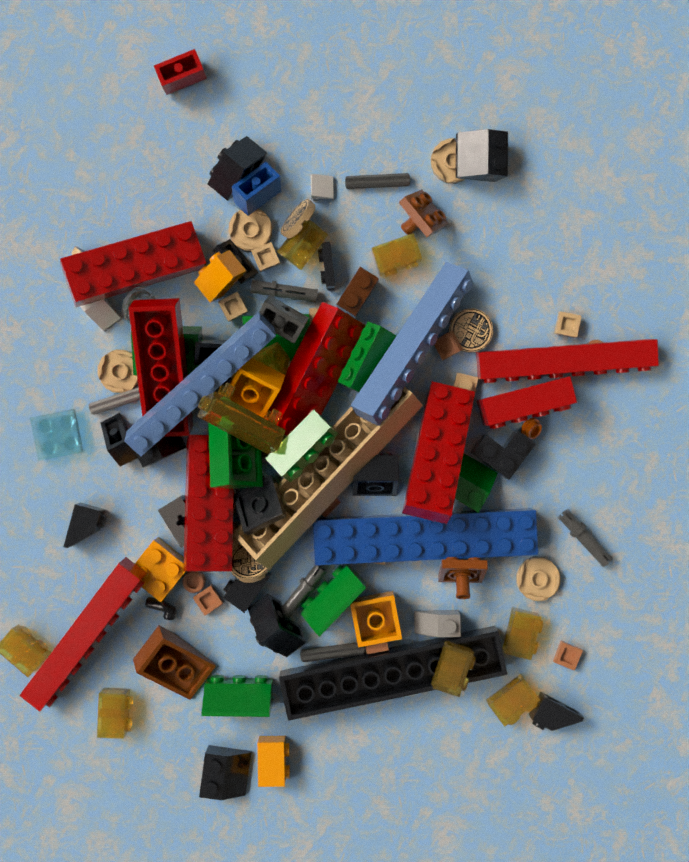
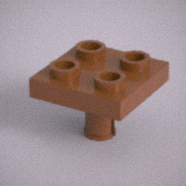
M422 189L405 196L399 201V204L410 216L401 225L402 230L407 235H411L419 227L427 238L444 229L449 224L444 212L436 208L432 203L431 196Z
M457 557L442 559L438 573V582H456V598L469 599L470 583L483 582L488 569L487 560H481L478 557H472L468 560H459Z

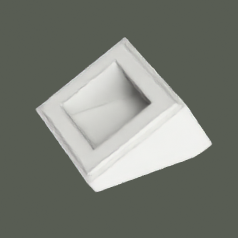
M311 174L312 199H334L333 176Z

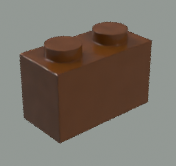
M359 267L337 302V308L356 318L379 282V278L364 268Z

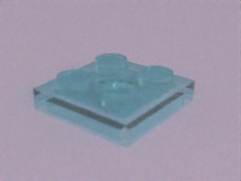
M75 409L30 418L38 461L84 452Z

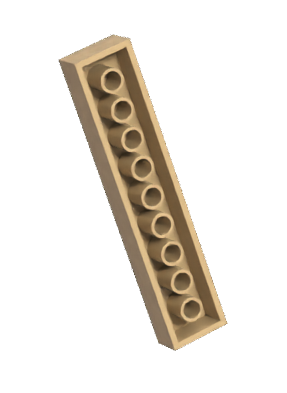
M404 387L401 397L398 401L394 402L388 417L379 426L357 416L352 407H350L333 425L339 433L335 437L334 442L330 446L325 447L319 453L318 458L303 469L302 474L292 482L283 479L278 484L287 517L249 536L244 534L240 524L233 532V535L257 562L270 570L353 481V476L373 459L423 406L410 390Z

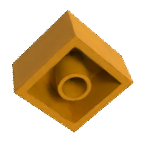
M251 358L233 374L221 402L261 422L279 393L285 375Z
M159 537L151 542L135 563L147 573L143 578L145 584L142 588L160 602L168 596L186 573L183 572L184 557Z
M393 591L358 597L350 604L358 647L402 639Z

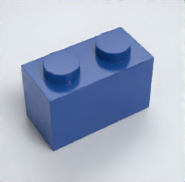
M267 162L263 163L232 186L234 203L249 216L281 192V176Z

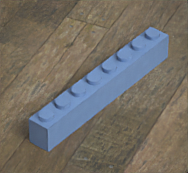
M445 262L351 404L357 416L377 426L388 417L394 402L399 400L402 390L412 380L415 370L424 362L426 353L431 346L435 345L441 330L448 325L449 318L459 308L462 298L471 290L473 281L469 270Z
M260 312L255 314L126 432L124 442L140 456L145 454L276 336L275 328Z

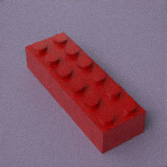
M192 221L60 258V265L75 307H80L199 271L206 265V260Z
M180 298L134 300L128 307L142 417L188 376ZM192 412L164 437L189 436L194 426Z
M322 302L284 374L285 378L279 393L261 422L288 436L313 409L322 415L338 384L341 372L345 368L351 352L355 348L366 325L341 309Z
M434 381L431 382L427 392L402 514L447 524L451 518L475 391Z
M189 435L186 446L183 572H231L233 488H210L209 435Z

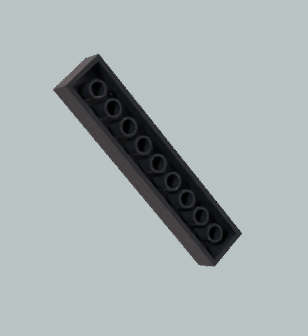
M495 626L462 632L461 637H438L391 647L387 651L372 654L365 653L363 655L343 657L281 670L279 681L287 719L290 721L508 674L499 631Z

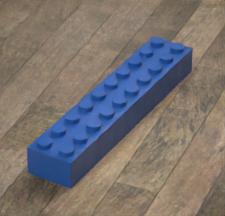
M532 508L481 510L479 513L476 511L452 512V516L447 524L406 514L317 518L313 523L315 565L441 560L447 557L462 559L538 555L536 510Z

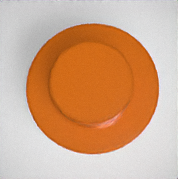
M530 418L523 423L521 433L527 438L535 439L540 435L542 425L538 419Z

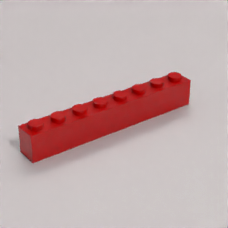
M657 339L476 352L478 379H483L484 383L497 382V378H505L506 381H519V376H527L528 380L541 379V375L549 374L550 378H561L563 373H571L572 376H585V371H593L594 375L607 374V370L615 369L616 373H627L629 368H637L638 371H651V366H659Z
M127 557L120 561L19 696L39 712L46 705L50 708L58 698L55 695L58 690L62 692L70 683V680L67 678L71 674L75 675L82 667L80 661L83 657L87 659L95 650L92 647L95 642L99 643L107 634L105 628L108 625L112 627L120 617L117 614L121 608L125 610L133 600L130 598L133 592L138 593L145 584L143 578L147 573Z

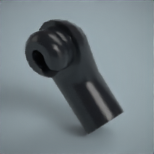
M153 597L146 599L145 606L147 608L163 611V618L166 620L175 619V613H177L175 606L164 600L160 602Z

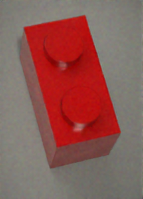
M195 49L154 65L166 95L207 79Z

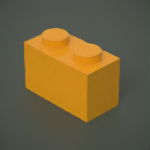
M230 250L222 254L220 252L214 254L209 259L211 263L199 270V276L194 281V284L210 303L223 297L246 272V269Z
M259 736L257 742L258 787H285L286 779H290V765H286V757L290 756V743H286L285 736Z

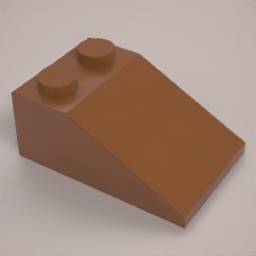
M158 625L133 658L137 674L191 700L216 667L214 662L181 637Z

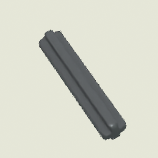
M409 173L345 177L346 189L410 185Z
M356 642L302 649L300 656L302 662L363 655L365 654V646L358 647Z

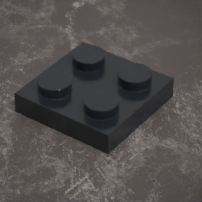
M272 475L262 480L263 487L246 488L234 494L242 529L247 536L287 517L276 478Z

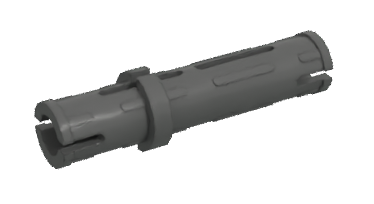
M252 280L251 284L252 294L270 295L274 298L281 297L314 303L317 300L318 289L277 284V281H272L271 283ZM264 288L278 289V290H282V292H281V291H275V290H267V289H264ZM286 291L305 293V295L287 293Z
M569 509L563 511V516L559 515L558 519L571 531L570 535L576 537L602 567L608 565L609 562L607 560L612 561L613 557L607 553L587 531L586 525L582 522L580 523Z
M314 564V567L305 578L299 581L300 585L283 605L288 619L310 591L313 592L316 589L315 585L326 574L327 571L324 568L320 569V565Z

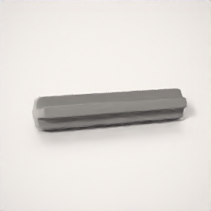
M139 387L90 403L89 409L91 414L95 415L140 400Z

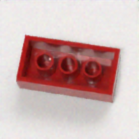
M570 376L477 400L483 426H489L490 429L506 426L505 421L511 420V423L528 420V415H532L533 418L549 415V410L551 409L554 412L571 409V404L577 403Z

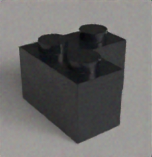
M248 136L240 141L235 140L228 149L224 148L217 157L219 161L209 173L211 177L207 185L227 201L233 197L232 186L262 164L267 152Z
M513 431L503 446L488 435H483L471 453L505 479L509 480L536 444L520 431Z
M266 594L248 608L251 617L250 622L256 632L255 638L262 647L265 646L275 653L288 657L307 643L301 626L286 617L281 601L275 597Z

